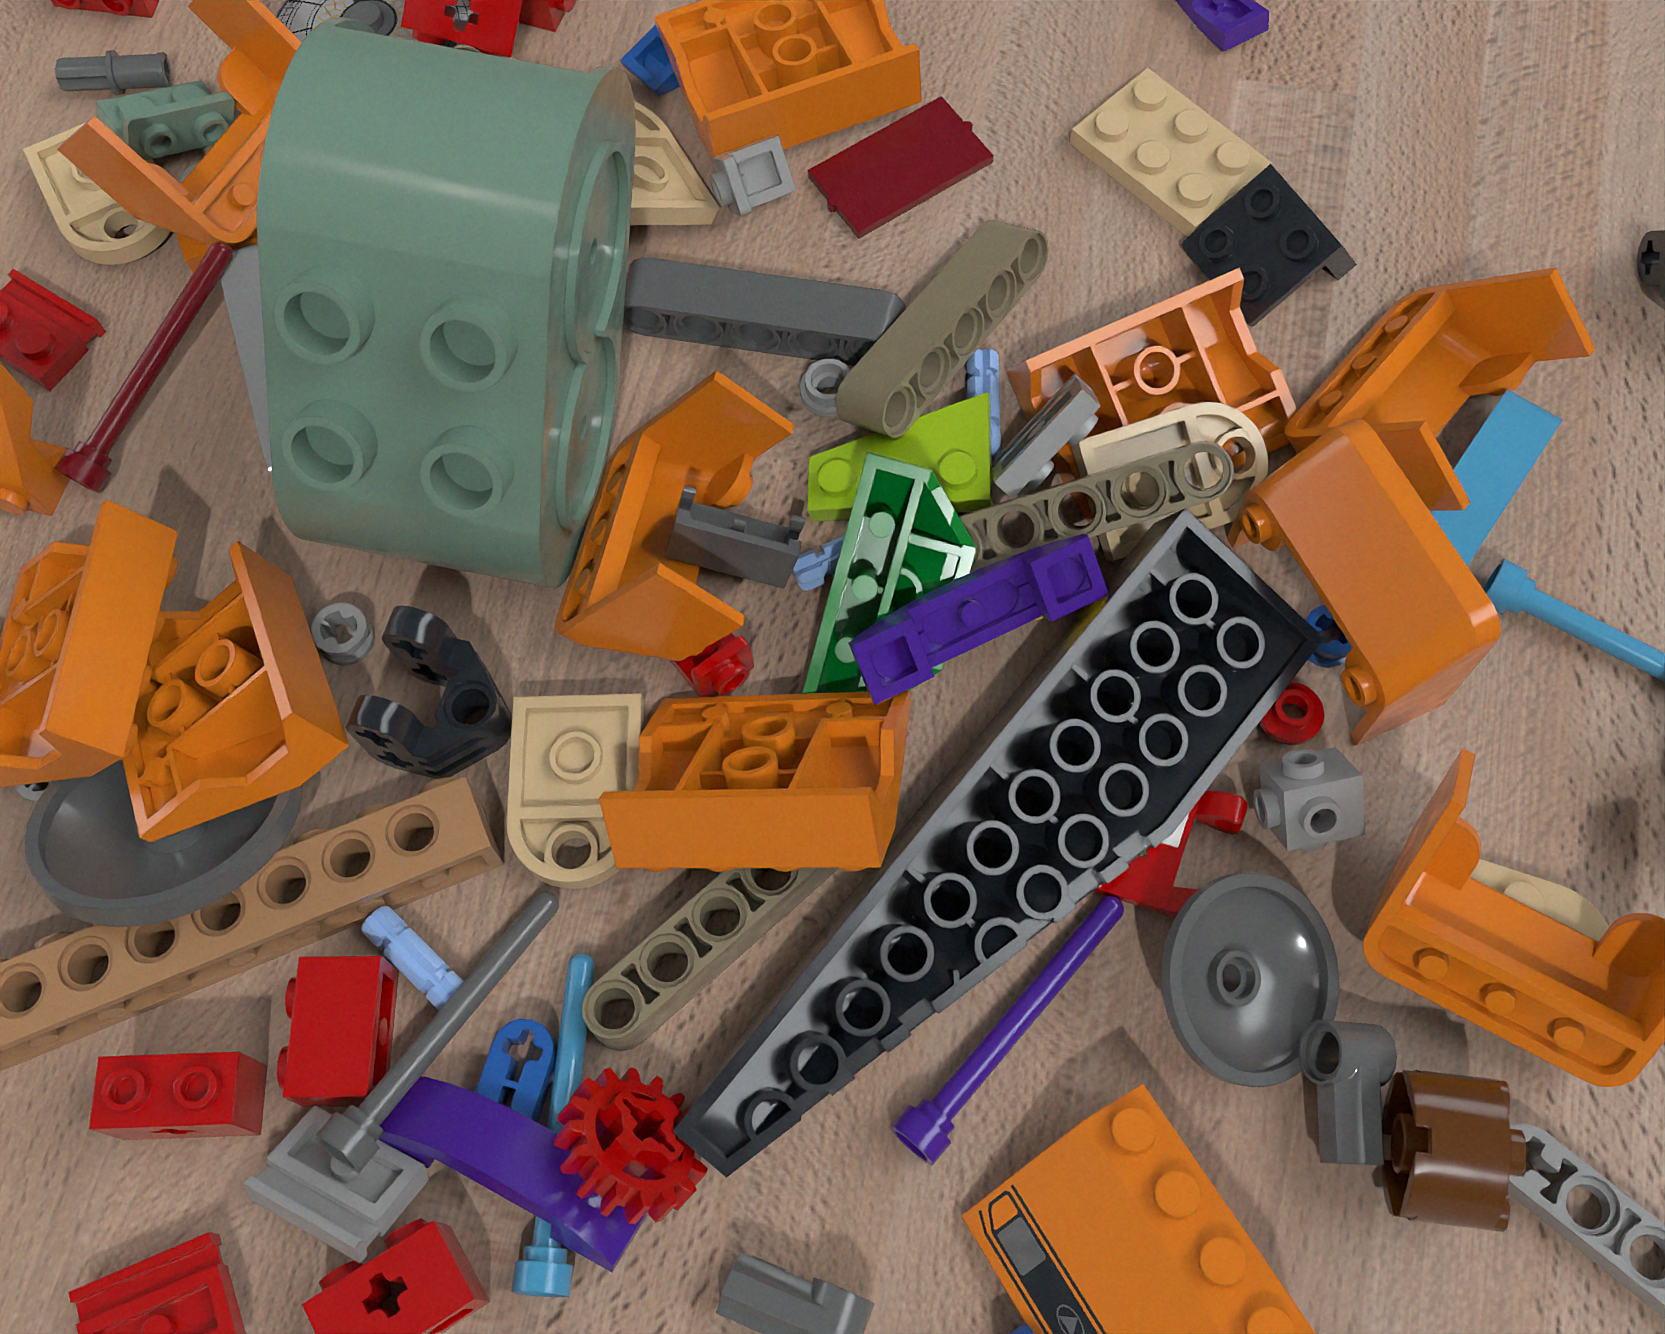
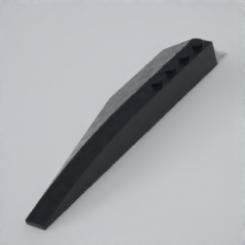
M1182 509L1155 522L1105 582L1109 595L1084 607L888 846L881 868H871L676 1121L672 1132L726 1178L801 1121V1116L829 1094L833 1096L853 1081L856 1073L883 1052L889 1053L912 1035L910 1032L931 1015L941 1013L1027 946V942L1051 923L1059 922L1076 909V904L1103 883L1108 884L1128 869V864L1141 855L1148 847L1155 848L1172 835L1325 639L1187 509Z

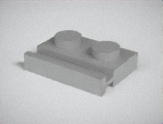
M1074 373L992 461L994 466L992 468L994 483L1012 499L1024 487L1028 491L1038 487L1054 467V463L1050 459L1066 442L1072 446L1078 444L1097 423L1098 417L1094 413L1101 407L1099 401L1093 393V389L1077 374Z
M314 1105L266 1158L268 1165L256 1178L250 1175L243 1185L249 1199L361 1263L368 1255L366 1248L377 1234L382 1237L429 1181L425 1165L377 1140L376 1143L380 1149L362 1171L357 1173L328 1153L315 1139V1135L332 1114Z

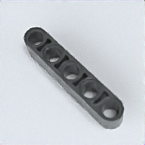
M639 258L630 264L626 277L623 327L633 333L644 336L817 361L836 359L846 365L855 366L906 310L905 303L897 295L880 289L657 258Z

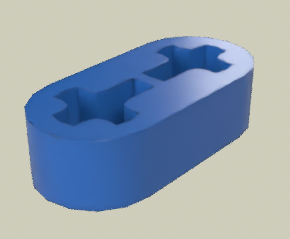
M518 1019L506 1024L499 1030L492 1042L475 1093L505 1106L509 1091H513L515 1093L510 1108L538 1123L554 1076L557 1054L555 1038L542 1024L532 1019ZM528 1035L534 1036L533 1044L542 1051V1056L539 1061L527 1060L519 1082L513 1081L518 1068V1061L509 1055V1050L513 1044L524 1045Z

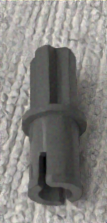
M107 50L105 56L71 57L56 60L55 76L60 89L66 92L111 90L114 95H122L124 89L165 88L172 86L171 66L168 56L164 52L144 55H118L115 50Z

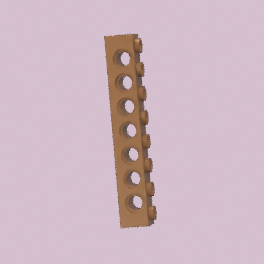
M466 776L458 779L446 777L431 781L424 785L416 796L396 804L388 802L375 804L360 811L356 816V820L334 829L317 828L299 835L294 839L293 845L277 851L265 866L240 887L223 898L192 913L150 925L111 927L95 924L75 933H55L37 941L34 945L35 949L11 959L0 958V1072L361 924L381 906H389L392 910H395L504 865L480 796ZM423 829H434L433 838L425 848L413 852L408 851L409 841L414 834ZM370 854L367 868L355 877L346 878V869L349 863L359 855ZM306 879L305 889L301 896L291 903L283 904V896L286 889L293 882ZM241 905L237 921L229 928L220 931V921L224 913L233 906ZM175 931V939L171 948L163 955L156 957L158 942L167 933ZM109 958L105 974L98 981L91 984V975L95 966L103 959ZM41 985L42 990L38 1001L30 1009L26 1010V1001L33 989Z

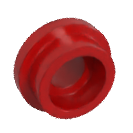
M1290 682L1259 723L1263 731L1272 740L1285 745H1301L1312 740L1320 731L1325 717L1324 707L1320 698L1313 690L1303 684ZM1290 703L1297 706L1302 711L1303 718H1289L1284 714L1282 705Z

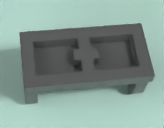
M684 485L676 509L665 557L784 589L800 554L802 541H798L806 518L793 515L788 527H783L695 503L693 500L697 488Z

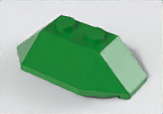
M867 452L802 694L868 692L848 643L894 611L970 573L977 547L932 469ZM944 662L932 668L934 675L942 671Z

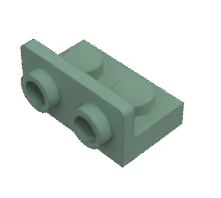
M202 80L96 102L97 118L143 160L214 145L234 122L235 101L228 92L212 94Z

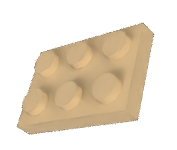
M1146 68L1073 127L1071 131L1070 144L1186 237H1189L1268 165L1272 164L1270 160L1149 68Z

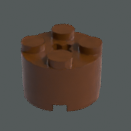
M1403 1070V1072H1396L1393 1075L1386 1095L1382 1120L1383 1134L1391 1135L1392 1160H1384L1385 1165H1381L1383 1192L1391 1215L1407 1218L1411 1221L1504 1232L1507 1229L1510 1218L1509 1176H1521L1523 1174L1527 1150L1523 1131L1510 1129L1508 1117L1510 1091L1506 1081L1422 1070Z

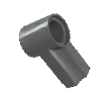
M1319 1019L1310 1022L1300 1037L1298 1055L1300 1066L1305 1076L1311 1082L1317 1084L1320 1163L1385 1165L1381 1087L1387 1084L1396 1069L1397 1051L1393 1038L1384 1027L1376 1024Z
M740 1252L724 1285L716 1314L762 1334H864L875 1303L818 1278H813L812 1282H809L786 1272V1269L753 1255L751 1257Z

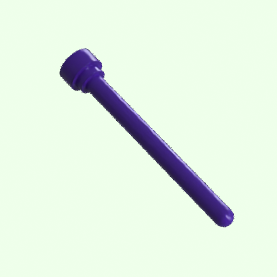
M1115 896L1103 897L929 1102L922 1099L916 1107L908 1105L890 1126L891 1131L917 1157L933 1166L949 1147L951 1141L948 1135L955 1128L951 1120L1120 920L1124 913V906L1119 898Z

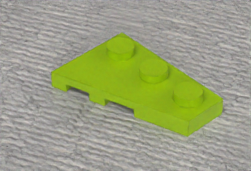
M989 391L918 417L900 437L892 438L876 432L810 456L807 511L811 521L847 520L850 518L867 452L932 469L957 513L971 512L991 506L992 446Z

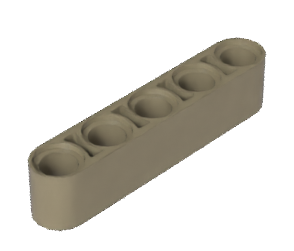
M994 220L986 221L845 376L839 386L835 404L837 415L841 421L892 438L903 435L1040 277L1048 259L1049 248L1046 235L1039 230Z
M1207 440L1197 441L959 515L977 547L970 573L1019 553L1080 534L1088 535L1090 538L1212 501L1222 496L1231 486L1234 477L1233 462L1227 451L1219 444ZM1208 452L1214 454L1222 463L1223 472L1221 478L1215 485L1209 488L1194 487L1185 477L1184 468L1186 462L1197 453ZM1137 472H1144L1154 477L1160 491L1156 501L1147 507H1136L1127 502L1122 490L1127 476ZM1079 491L1086 493L1094 500L1097 513L1091 523L1077 526L1065 519L1062 513V502L1065 496L1071 492ZM1021 511L1032 519L1035 532L1030 542L1016 544L1005 537L1002 530V522L1008 512Z
M734 868L722 872L591 986L585 994L582 1004L583 1019L589 1030L609 1049L625 1051L642 1044L839 868H799L788 871L791 875L790 880L782 888L773 891L764 890L755 884L757 876L766 868ZM730 910L740 916L738 926L727 935L715 936L705 931L707 920L717 911ZM678 954L688 959L687 969L679 979L672 982H662L654 978L655 967L663 957ZM620 999L634 1002V1015L627 1025L613 1030L602 1026L604 1010L610 1003Z

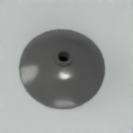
M1262 873L1229 874L1214 879L1199 888L1186 901L1177 914L1170 928L1164 948L1162 991L1171 1027L1191 1059L1207 1073L1221 1081L1248 1087H1267L1285 1082L1299 1074L1302 1068L1300 1066L1298 1049L1303 1030L1310 1022L1318 1019L1334 1021L1339 998V970L1335 948L1326 924L1313 904L1291 884L1272 875Z

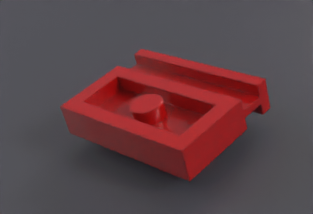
M12 269L7 274L11 280L0 290V361L51 392L89 351L85 345L95 335L101 338L106 331L93 316L15 269Z
M208 1232L69 1291L70 1302L76 1303L80 1323L76 1324L78 1334H246L228 1265H224L219 1248L222 1245L220 1235Z

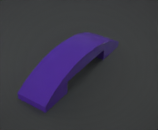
M1080 534L1019 553L943 585L881 619L848 644L869 696L876 705L935 677L932 668L1041 616L1052 622L1109 595L1089 536Z
M421 1076L380 1125L384 1132L378 1140L421 1162L428 1169L436 1159L551 1224V1239L610 1272L614 1271L648 1216V1212H646L636 1224H628L624 1207L618 1205L607 1217L601 1214L600 1204L602 1197L593 1192L590 1196L581 1199L576 1193L584 1181L579 1173H562L560 1166L571 1153L554 1146V1138L557 1134L513 1109L465 1088Z

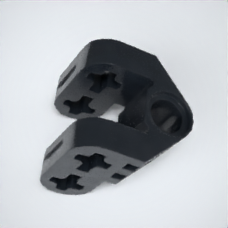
M396 606L392 610L382 635V641L409 674L427 683L445 687L435 713L438 721L437 728L424 726L415 714L406 707L373 695H360L357 697L345 728L370 756L385 765L434 779L451 777L498 751L508 742L512 731V715L490 672L478 653L475 652L470 641L457 639L449 625L434 614L415 607ZM489 708L482 720L471 725L466 724L470 715L476 710Z

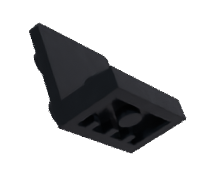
M1272 164L1268 165L1182 243L1183 249L1209 280L1240 268L1244 277L1240 309L1246 324L1251 327L1256 325L1323 267L1326 266L1337 280H1340L1357 265L1343 245Z

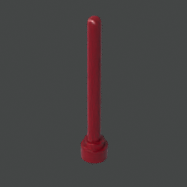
M215 242L210 246L86 443L79 441L74 450L66 448L54 467L56 471L99 494L112 474L107 470L113 461L108 457L109 453L231 262L233 251L227 243Z

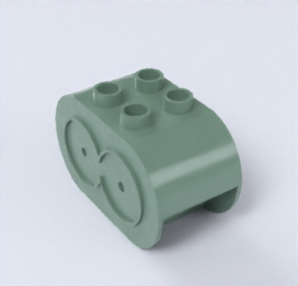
M334 17L323 21L302 41L285 72L271 113L261 161L257 199V240L273 488L281 517L289 531L302 540L548 588H558L567 580L571 574L598 492L613 438L617 409L636 138L633 92L629 79L623 70L616 67L599 66L591 73L379 35L366 23L343 17Z

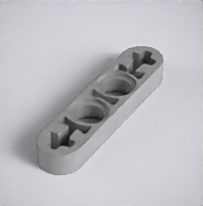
M1524 1123L1510 1126V1129L1523 1131L1526 1143L1532 1148L1528 1160L1544 1175L1559 1172L1560 1169L1565 1172V1175L1549 1187L1545 1197L1540 1194V1191L1547 1187L1550 1182L1538 1172L1527 1170L1521 1176L1510 1175L1508 1194L1665 1319V1267L1657 1279L1650 1280L1640 1275L1630 1260V1247L1638 1236H1644L1655 1241L1665 1257V1224L1545 1130L1535 1125ZM1575 1186L1586 1188L1599 1200L1602 1216L1599 1223L1593 1229L1583 1228L1576 1224L1566 1209V1198L1569 1191Z

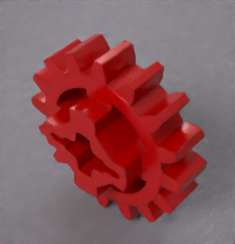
M630 1067L620 1080L611 1068L604 1069L595 1081L587 1077L558 1114L557 1120L564 1127L554 1138V1146L571 1153L560 1166L562 1173H579L584 1180L576 1194L581 1199L590 1196L593 1192L602 1197L600 1204L601 1214L607 1217L618 1205L624 1207L628 1224H636L646 1212L657 1223L662 1221L672 1209L678 1211L697 1191L695 1186L707 1174L708 1168L699 1161L702 1156L672 1132L674 1124L682 1115L679 1108L683 1104L685 1096L680 1092L668 1098L662 1093L663 1079L657 1075L648 1085L641 1083L640 1075L637 1069Z

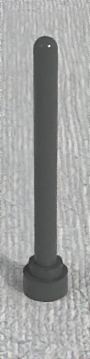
M544 891L535 896L358 1108L350 1105L343 1114L335 1112L315 1135L317 1142L328 1153L357 1173L362 1171L380 1149L376 1141L384 1132L380 1127L382 1122L556 914L559 908V900L555 894Z

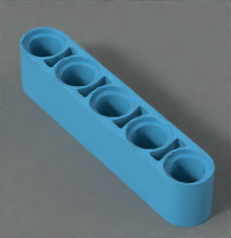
M1509 389L1506 390L1453 469L1470 500V504L1465 510L1430 511L1467 566L1563 420Z

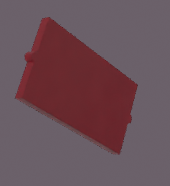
M940 96L808 170V178L827 200L828 211L837 212L857 238L860 239L992 164L994 155L975 135L972 122H964L946 100Z

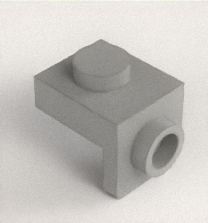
M771 135L712 157L716 172L710 174L709 177L714 195L721 207L728 205L729 211L738 216L749 214L752 212V207L796 191L778 135Z

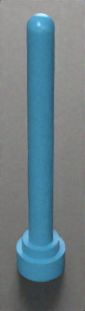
M1503 558L1487 580L1483 590L1499 614H1504L1508 610L1518 615L1522 610L1665 682L1664 652L1536 589L1537 582L1527 577V569Z
M585 953L574 955L569 960L547 1124V1129L555 1134H558L564 1127L557 1120L558 1114L581 1085L588 1028L583 1019L582 1004L585 994L593 985L595 970L594 960ZM537 1216L535 1218L532 1246H525L523 1260L515 1261L511 1293L539 1297H570L573 1266L566 1264L568 1250L562 1249L559 1242L550 1238L551 1224Z

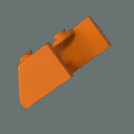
M193 0L187 7L232 49L220 63L217 79L221 91L228 92L235 101V106L241 111V114L187 177L179 183L162 167L147 163L95 115L66 139L57 150L133 217L208 245H212L215 242H225L232 247L248 238L257 227L258 186L268 125L285 72L302 42L260 0Z
M1556 267L1422 288L1402 297L1384 313L1289 420L1285 427V434L1298 454L1330 429L1353 419H1361L1368 423L1376 432L1429 511L1465 510L1470 504V500L1435 438L1471 395H1504L1507 389L1513 391L1523 382V376L1535 362L1588 357L1596 348Z
M716 370L625 438L614 451L605 468L556 616L555 631L580 646L681 661L691 655H698L705 647L743 627L744 614L696 585L700 566L665 557L676 509L684 485L697 488L693 500L695 503L725 510L729 506H738L747 497L752 488L753 477L750 476L754 459L790 436L793 432L794 424Z
M1353 419L1330 429L1245 494L1227 537L1231 547L1234 549L1249 541L1254 544L1260 543L1270 551L1287 546L1352 647L1345 658V670L1342 671L1341 680L1345 692L1351 701L1359 707H1364L1366 710V714L1350 734L1356 746L1444 705L1499 640L1501 633L1500 621L1492 601L1376 432L1365 421Z
M1462 748L1408 836L1368 923L1363 941L1364 956L1369 965L1382 976L1590 1084L1602 1087L1625 1085L1641 1073L1665 1042V919L1649 913H1632L1622 916L1609 926L1598 942L1471 878L1470 875L1480 859L1481 840L1474 827L1459 817L1466 806L1475 761V754Z

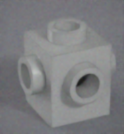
M1336 747L1319 751L1311 749L1293 750L1284 754L1280 759L1259 763L1261 789H1256L1253 793L1255 813L1263 829L1270 828L1287 851L1296 849L1304 851L1317 850L1326 846L1329 842L1366 835L1363 775Z

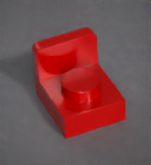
M732 633L705 647L698 655H691L681 661L669 660L699 697H714L717 694L725 696L732 693L746 681L750 670L754 668L750 644L742 635L735 637Z

